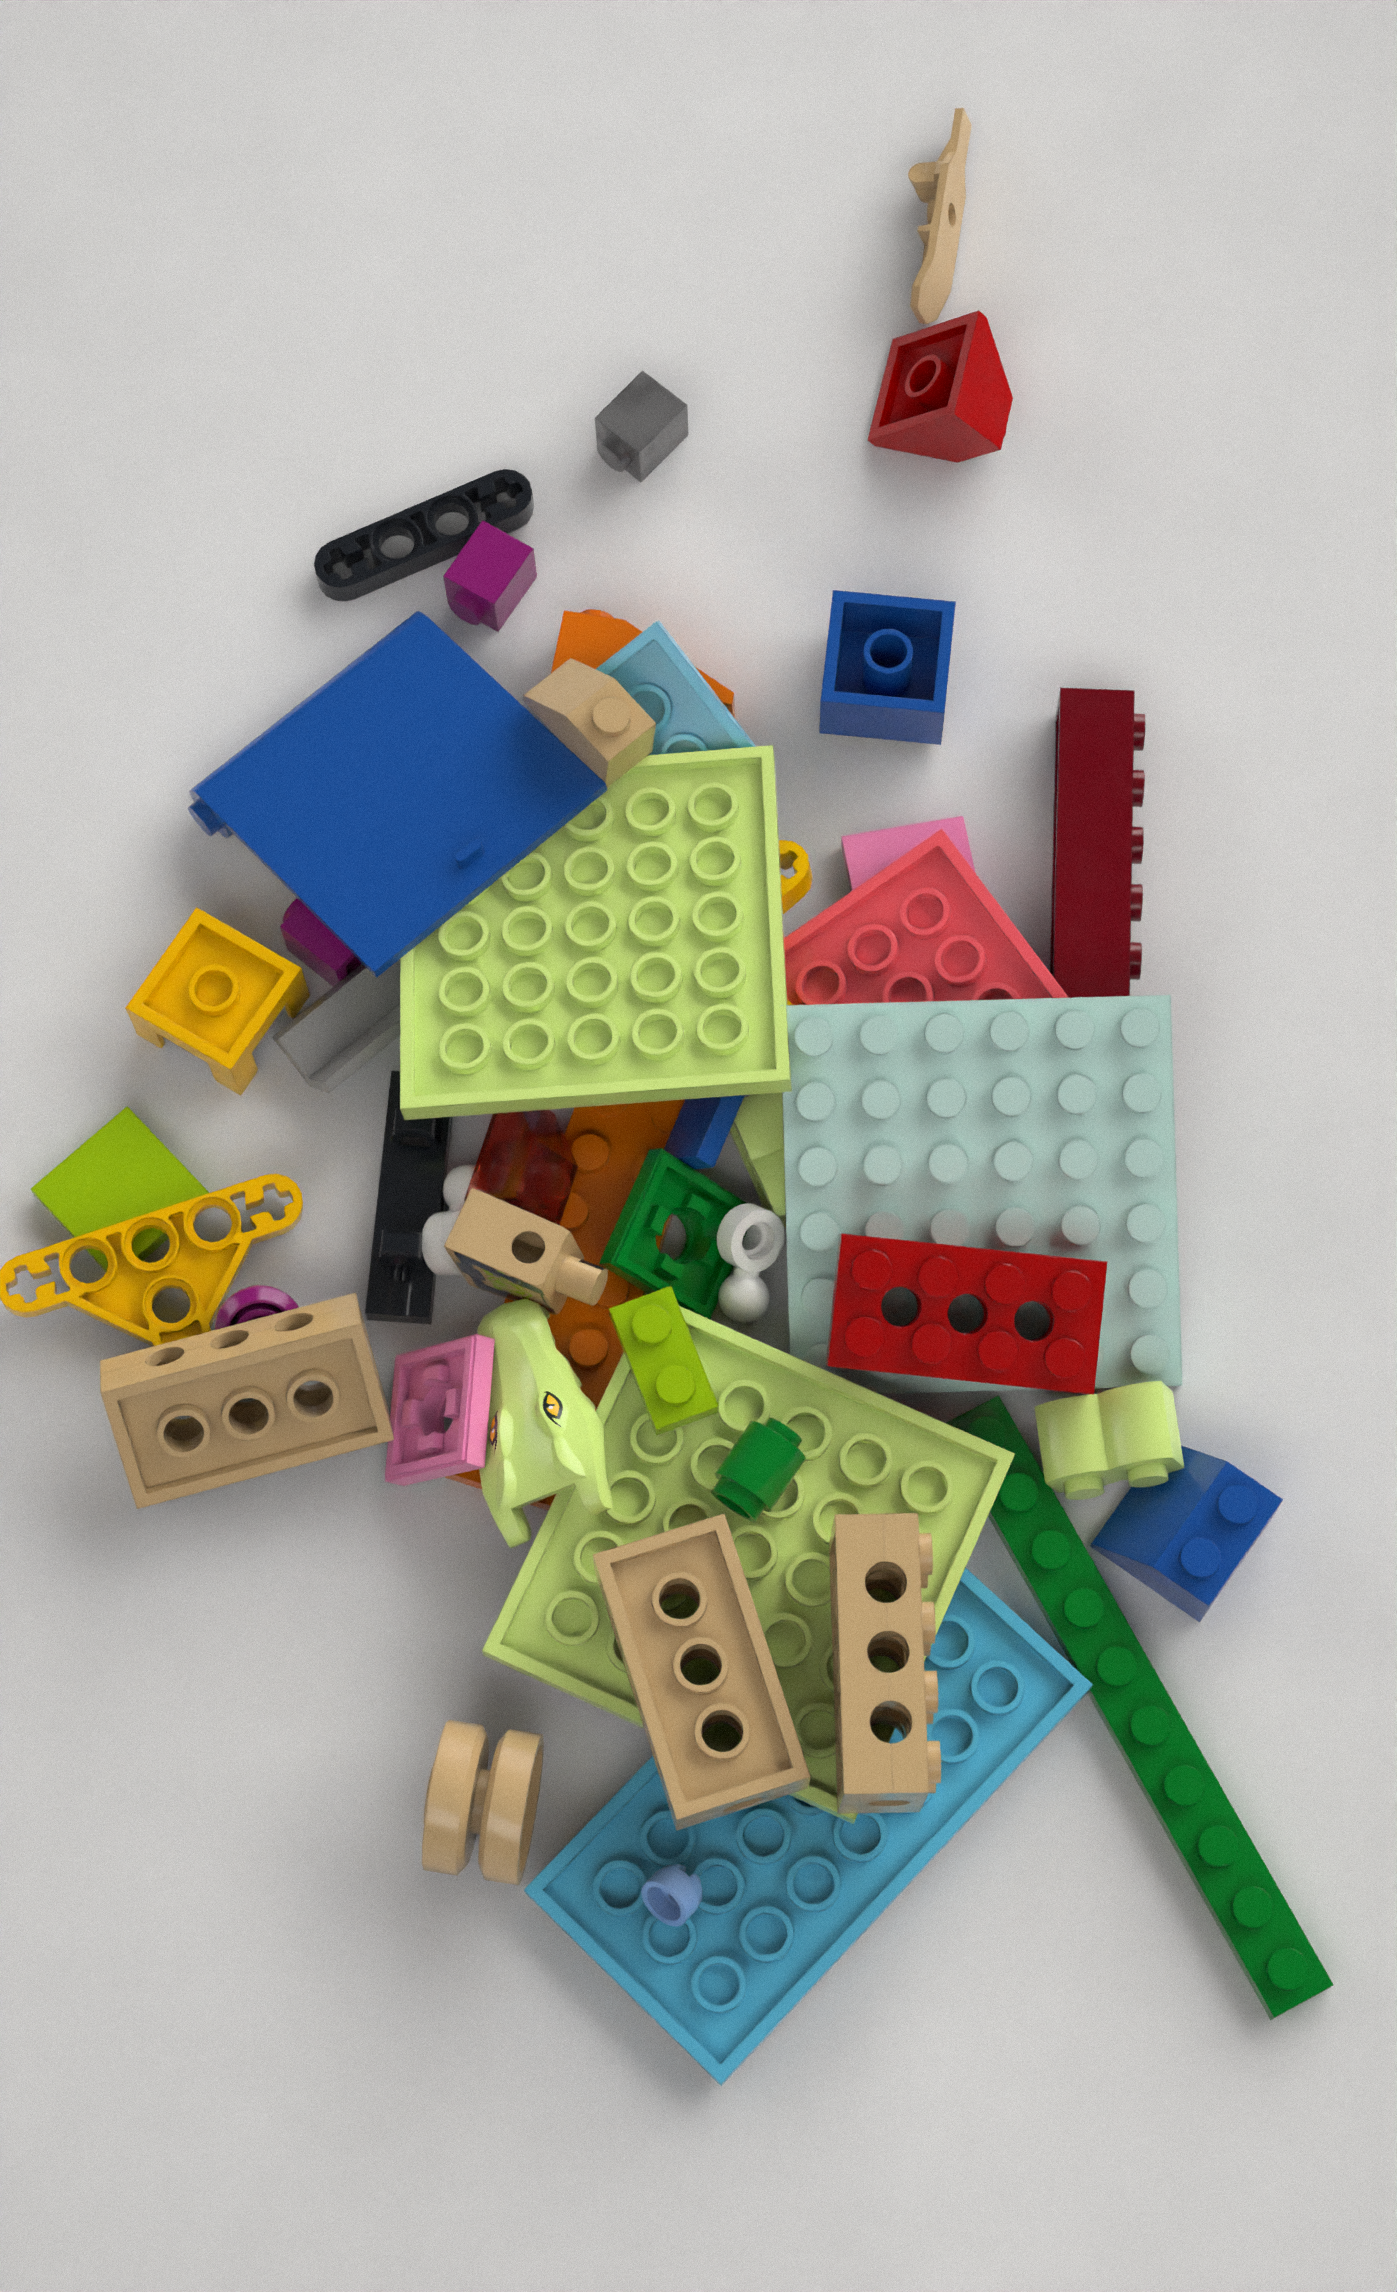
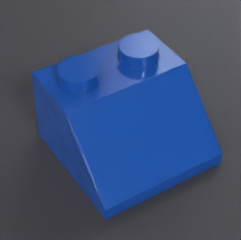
M1181 1445L1184 1468L1168 1473V1481L1163 1484L1151 1487H1131L1097 1534L1090 1547L1200 1623L1265 1530L1283 1499L1228 1461Z

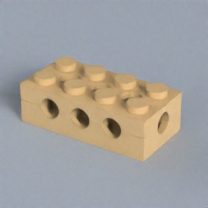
M356 1293L100 1361V1393L137 1509L394 1440L387 1401ZM308 1381H319V1383L314 1385H303V1383ZM245 1398L256 1399L251 1402H239V1400ZM178 1416H191L190 1418H187V1419H176V1418H175V1417H178Z
M918 1513L835 1514L829 1541L837 1813L920 1812L928 1794L936 1793V1783H941L940 1742L927 1741V1724H933V1714L938 1713L937 1671H924V1656H930L931 1644H935L934 1602H922L921 1588L928 1587V1575H932L933 1570L931 1533H919ZM873 1589L886 1590L896 1598V1601L891 1603L876 1601L869 1595L868 1591ZM875 1656L889 1657L896 1662L900 1670L892 1673L879 1671L871 1664L869 1659ZM877 1724H889L901 1733L903 1740L897 1743L883 1742L873 1734L871 1727Z
M725 1514L593 1554L594 1571L676 1831L808 1789L811 1776ZM683 1594L692 1598L697 1603L698 1609L692 1616L686 1619H674L663 1612L661 1605L668 1597ZM693 1659H707L716 1665L720 1674L713 1682L707 1685H695L686 1680L681 1672L685 1664ZM724 1723L737 1730L741 1741L730 1751L718 1752L705 1744L702 1735L710 1726Z

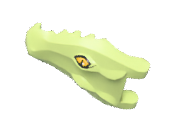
M528 1299L502 1304L486 1314L477 1328L479 1335L495 1339L485 1468L479 1469L482 1493L500 1532L510 1548L531 1539L530 1525L522 1507L574 1486L577 1487L583 1505L589 1514L596 1515L613 1508V1500L605 1468L603 1423L595 1411L596 1407L593 1402L581 1391L582 1383L574 1373L569 1361L555 1347V1339L547 1320L550 1317L549 1312L537 1302Z

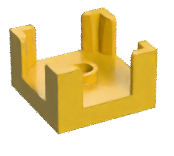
M196 907L125 1009L137 1035L159 1048H163L165 1045L164 1038L168 1039L207 1062L214 1079L241 1096L258 1070L252 1055L256 1046L284 1006L288 1016L295 1018L310 997V993L301 967Z

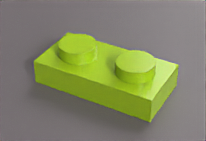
M671 1286L609 1308V1316L656 1436L719 1412V1405Z

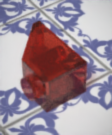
M550 1110L493 1114L464 1201H466L471 1188H474L560 1225L577 1174L578 1165L555 1114Z

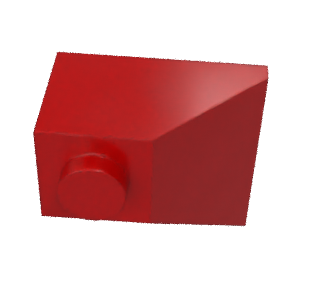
M978 310L892 339L867 441L876 447L956 463L1001 450L1013 396L987 317Z

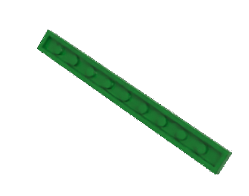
M998 1395L946 1422V1424L1015 1453L988 1517L1069 1662L1093 1684L1087 1694L1270 2020L1331 1988L1334 1984L1054 1491L1045 1483L1042 1470L1000 1396Z

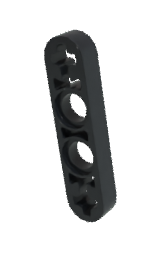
M502 469L494 471L330 541L322 546L315 556L314 568L319 588L325 596L333 600L350 601L457 556L481 523L478 520L476 506L474 505L476 502H480L481 512L485 511V522L507 534L521 528L528 523L533 515L534 501L530 482L523 474L515 470ZM506 492L511 499L516 498V506L507 509L504 503L497 502V495ZM457 512L464 515L469 522L465 530L459 534L446 535L439 532L435 527L437 520L445 513ZM400 535L412 540L414 547L405 557L398 559L389 558L381 551L382 544L392 536ZM369 548L371 549L373 562L376 566L373 569H369L367 558L364 559L363 551ZM343 562L347 568H351L352 576L342 579L337 572L334 573L333 565Z

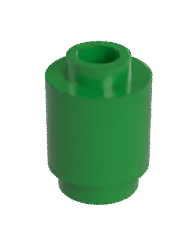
M769 1418L765 1425L756 1421H750L716 1471L715 1476L718 1482L711 1490L712 1495L739 1516L751 1522H756L763 1511L771 1512L805 1462V1455L798 1449L802 1442L801 1437L788 1426L773 1418Z

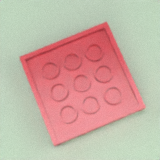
M943 829L937 831L784 938L787 1000L793 1005L1069 998Z

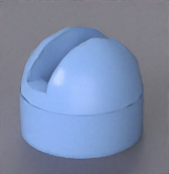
M681 1864L666 1865L659 1869L643 1885L641 1890L643 1901L649 1911L657 1919L670 1926H681L697 1910L702 1901L703 1890L700 1877L697 1874L688 1876L685 1873L686 1866Z

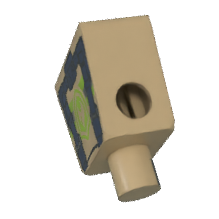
M471 1188L444 1245V1248L470 1286L513 1301L528 1299L537 1302L550 1314L557 1315L562 1310L567 1297L594 1306L600 1299L608 1278V1270L606 1268L584 1260V1255L570 1231L474 1188Z

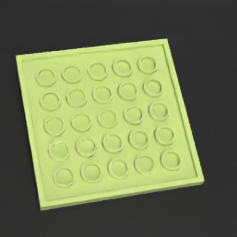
M773 745L646 756L610 785L605 793L400 958V1110L404 1120L792 1092L786 1011L787 987L776 770Z
M679 1306L719 1405V1412L656 1436L626 1356L623 1353L596 1409V1413L604 1427L605 1468L612 1495L613 1508L596 1515L589 1514L583 1505L576 1486L556 1494L482 1649L483 1656L644 1728L594 1571L593 1554L725 1514L811 1776L808 1789L789 1795L854 1824L858 1813H837L829 1541L835 1514L918 1513L919 1533H931L933 1570L932 1575H928V1587L921 1588L922 1602H934L937 1634L1015 1453ZM769 1418H773L788 1426L801 1437L802 1442L798 1449L805 1455L806 1460L771 1512L763 1511L756 1522H751L723 1505L712 1495L711 1490L718 1482L715 1476L716 1471L750 1421H756L765 1425ZM873 1589L868 1591L869 1595L876 1601L882 1603L896 1601V1598L886 1590ZM676 1594L668 1597L662 1603L661 1609L671 1618L686 1619L697 1611L698 1605L689 1596ZM875 1656L869 1659L871 1664L879 1671L892 1673L900 1670L896 1662L889 1657ZM702 1658L689 1661L681 1670L685 1679L695 1685H707L713 1682L720 1674L714 1663ZM724 1723L710 1726L702 1735L705 1744L718 1752L730 1751L741 1741L737 1730ZM877 1724L872 1726L871 1730L879 1740L889 1743L895 1727L889 1724Z

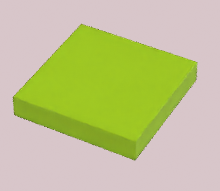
M128 1106L31 1188L34 1196L73 1238L209 1193ZM155 1228L145 1229L134 1238L133 1252L137 1258L143 1261L169 1238L161 1230ZM84 1249L106 1272L108 1267L106 1256L99 1250Z

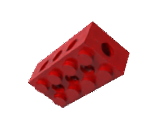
M841 1233L839 1234L826 1365L829 1367L1094 1395L1108 1262ZM896 1287L908 1289L917 1301V1311L914 1318L909 1323L901 1326H894L887 1322L881 1311L883 1297L888 1291ZM963 1294H969L976 1298L982 1308V1319L979 1325L974 1330L966 1333L956 1331L948 1320V1308L951 1302ZM1034 1301L1044 1308L1047 1314V1326L1039 1337L1027 1340L1017 1332L1014 1318L1021 1305Z

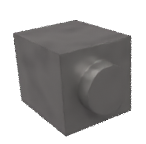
M642 370L595 417L597 451L604 462L618 472L626 470L638 481L642 482L688 436L687 404Z

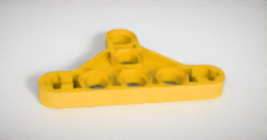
M277 1173L267 1174L16 1256L7 1261L0 1269V1299L7 1310L14 1315L25 1318L39 1316L69 1306L152 1347L209 1332L253 1244L283 1235L294 1229L300 1221L303 1212L302 1192L289 1177ZM275 1189L279 1198L290 1196L293 1202L284 1206V1218L273 1220L269 1212H261L250 1216V1223L255 1229L245 1233L242 1232L240 1212L233 1200L245 1197L246 1210H249L264 1203V1192L267 1190ZM209 1208L223 1210L232 1221L231 1230L228 1235L217 1242H208L201 1239L194 1230L196 1217L200 1212ZM155 1228L168 1236L170 1240L169 1251L163 1259L157 1262L148 1263L141 1261L133 1252L134 1238L145 1229ZM84 1249L99 1250L106 1256L108 1261L105 1275L93 1283L80 1282L71 1273L70 1265L72 1259L78 1252ZM59 1258L60 1274L70 1289L69 1291L57 1294V1286L55 1281L36 1288L37 1299L32 1302L25 1303L20 1294L9 1295V1289L18 1284L16 1274L28 1270L33 1279L52 1275V1271L46 1262ZM175 1288L187 1294L190 1300V1309L184 1319L175 1323H167L155 1316L152 1307L154 1299L165 1289Z

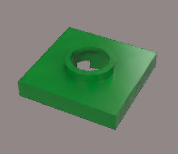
M662 1148L649 1149L599 1264L647 1294L671 1286L679 1306L711 1319L718 1303L720 1286L729 1277L733 1265L727 1263L718 1251L717 1232L725 1215L734 1207L746 1204V1202ZM670 1214L676 1216L682 1222L686 1232L684 1249L675 1259H672L667 1253H660L656 1245V1236H662L665 1221Z

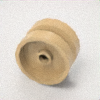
M448 1720L445 1723L431 1769L425 1799L422 1841V1866L425 1871L458 1876L468 1865L474 1849L476 1836L480 1835L478 1864L484 1880L514 1885L520 1884L527 1864L538 1806L544 1755L543 1734L509 1729L498 1741L491 1769L489 1770L487 1769L489 1740L483 1725Z

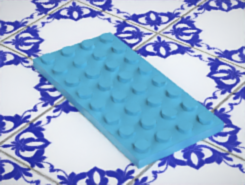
M967 1568L963 1572L935 1636V1644L931 1646L930 1656H927L924 1662V1671H937L938 1713L933 1714V1724H927V1741L940 1742L941 1783H936V1793L928 1794L920 1812L858 1813L854 1824L791 1795H786L676 1831L652 1756L524 1889L525 1894L720 2086L733 2075L1084 1698L1093 1686L1088 1679ZM896 1728L889 1743H897L903 1740L901 1733ZM666 1865L686 1866L685 1873L688 1876L697 1874L701 1880L703 1890L702 1901L697 1910L681 1926H670L657 1919L649 1911L642 1898L641 1890L643 1885L656 1871Z

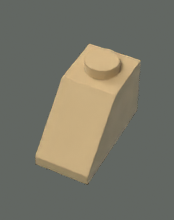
M572 658L523 695V701L567 748L606 783L607 788L653 751L656 722L614 677Z

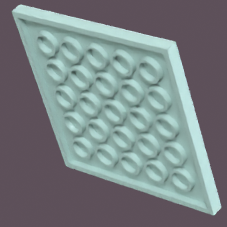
M1171 995L786 1005L792 1092H782L790 1355L878 1394L1042 1390L827 1366L826 1356L839 1234L843 1233L1107 1261L1095 1388H1117L1153 1381H1162L1166 1386H1183ZM896 1287L888 1291L883 1297L881 1311L884 1318L894 1326L905 1325L914 1318L917 1311V1301L908 1289ZM969 1294L956 1297L948 1308V1320L951 1326L960 1333L974 1330L982 1319L980 1303ZM1030 1301L1019 1307L1014 1318L1015 1328L1019 1335L1024 1339L1031 1340L1039 1337L1044 1332L1047 1326V1314L1040 1304Z

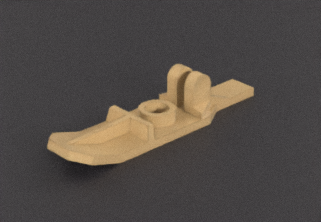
M955 108L951 138L936 162L915 164L908 172L909 180L915 188L920 201L928 203V224L918 226L917 230L924 243L922 266L912 284L910 302L914 315L918 322L922 324H929L938 319L952 288L966 199L965 165L972 126L964 108Z

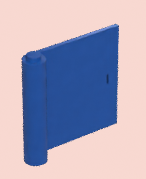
M416 611L193 787L189 792L194 803L188 807V811L207 835L212 836L218 831L228 839L234 834L377 978L608 789L606 783L430 618L422 612Z

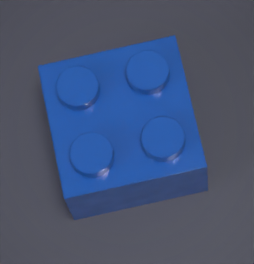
M833 590L820 700L819 733L941 745L956 601Z

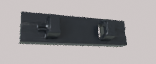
M391 1071L365 1315L367 1320L431 1324L436 1274L428 1267L422 1253V1231L430 1216L437 1212H443V1183L447 1177L453 1117L404 1120L400 1110V1071ZM402 1137L425 1138L431 1147L399 1144Z

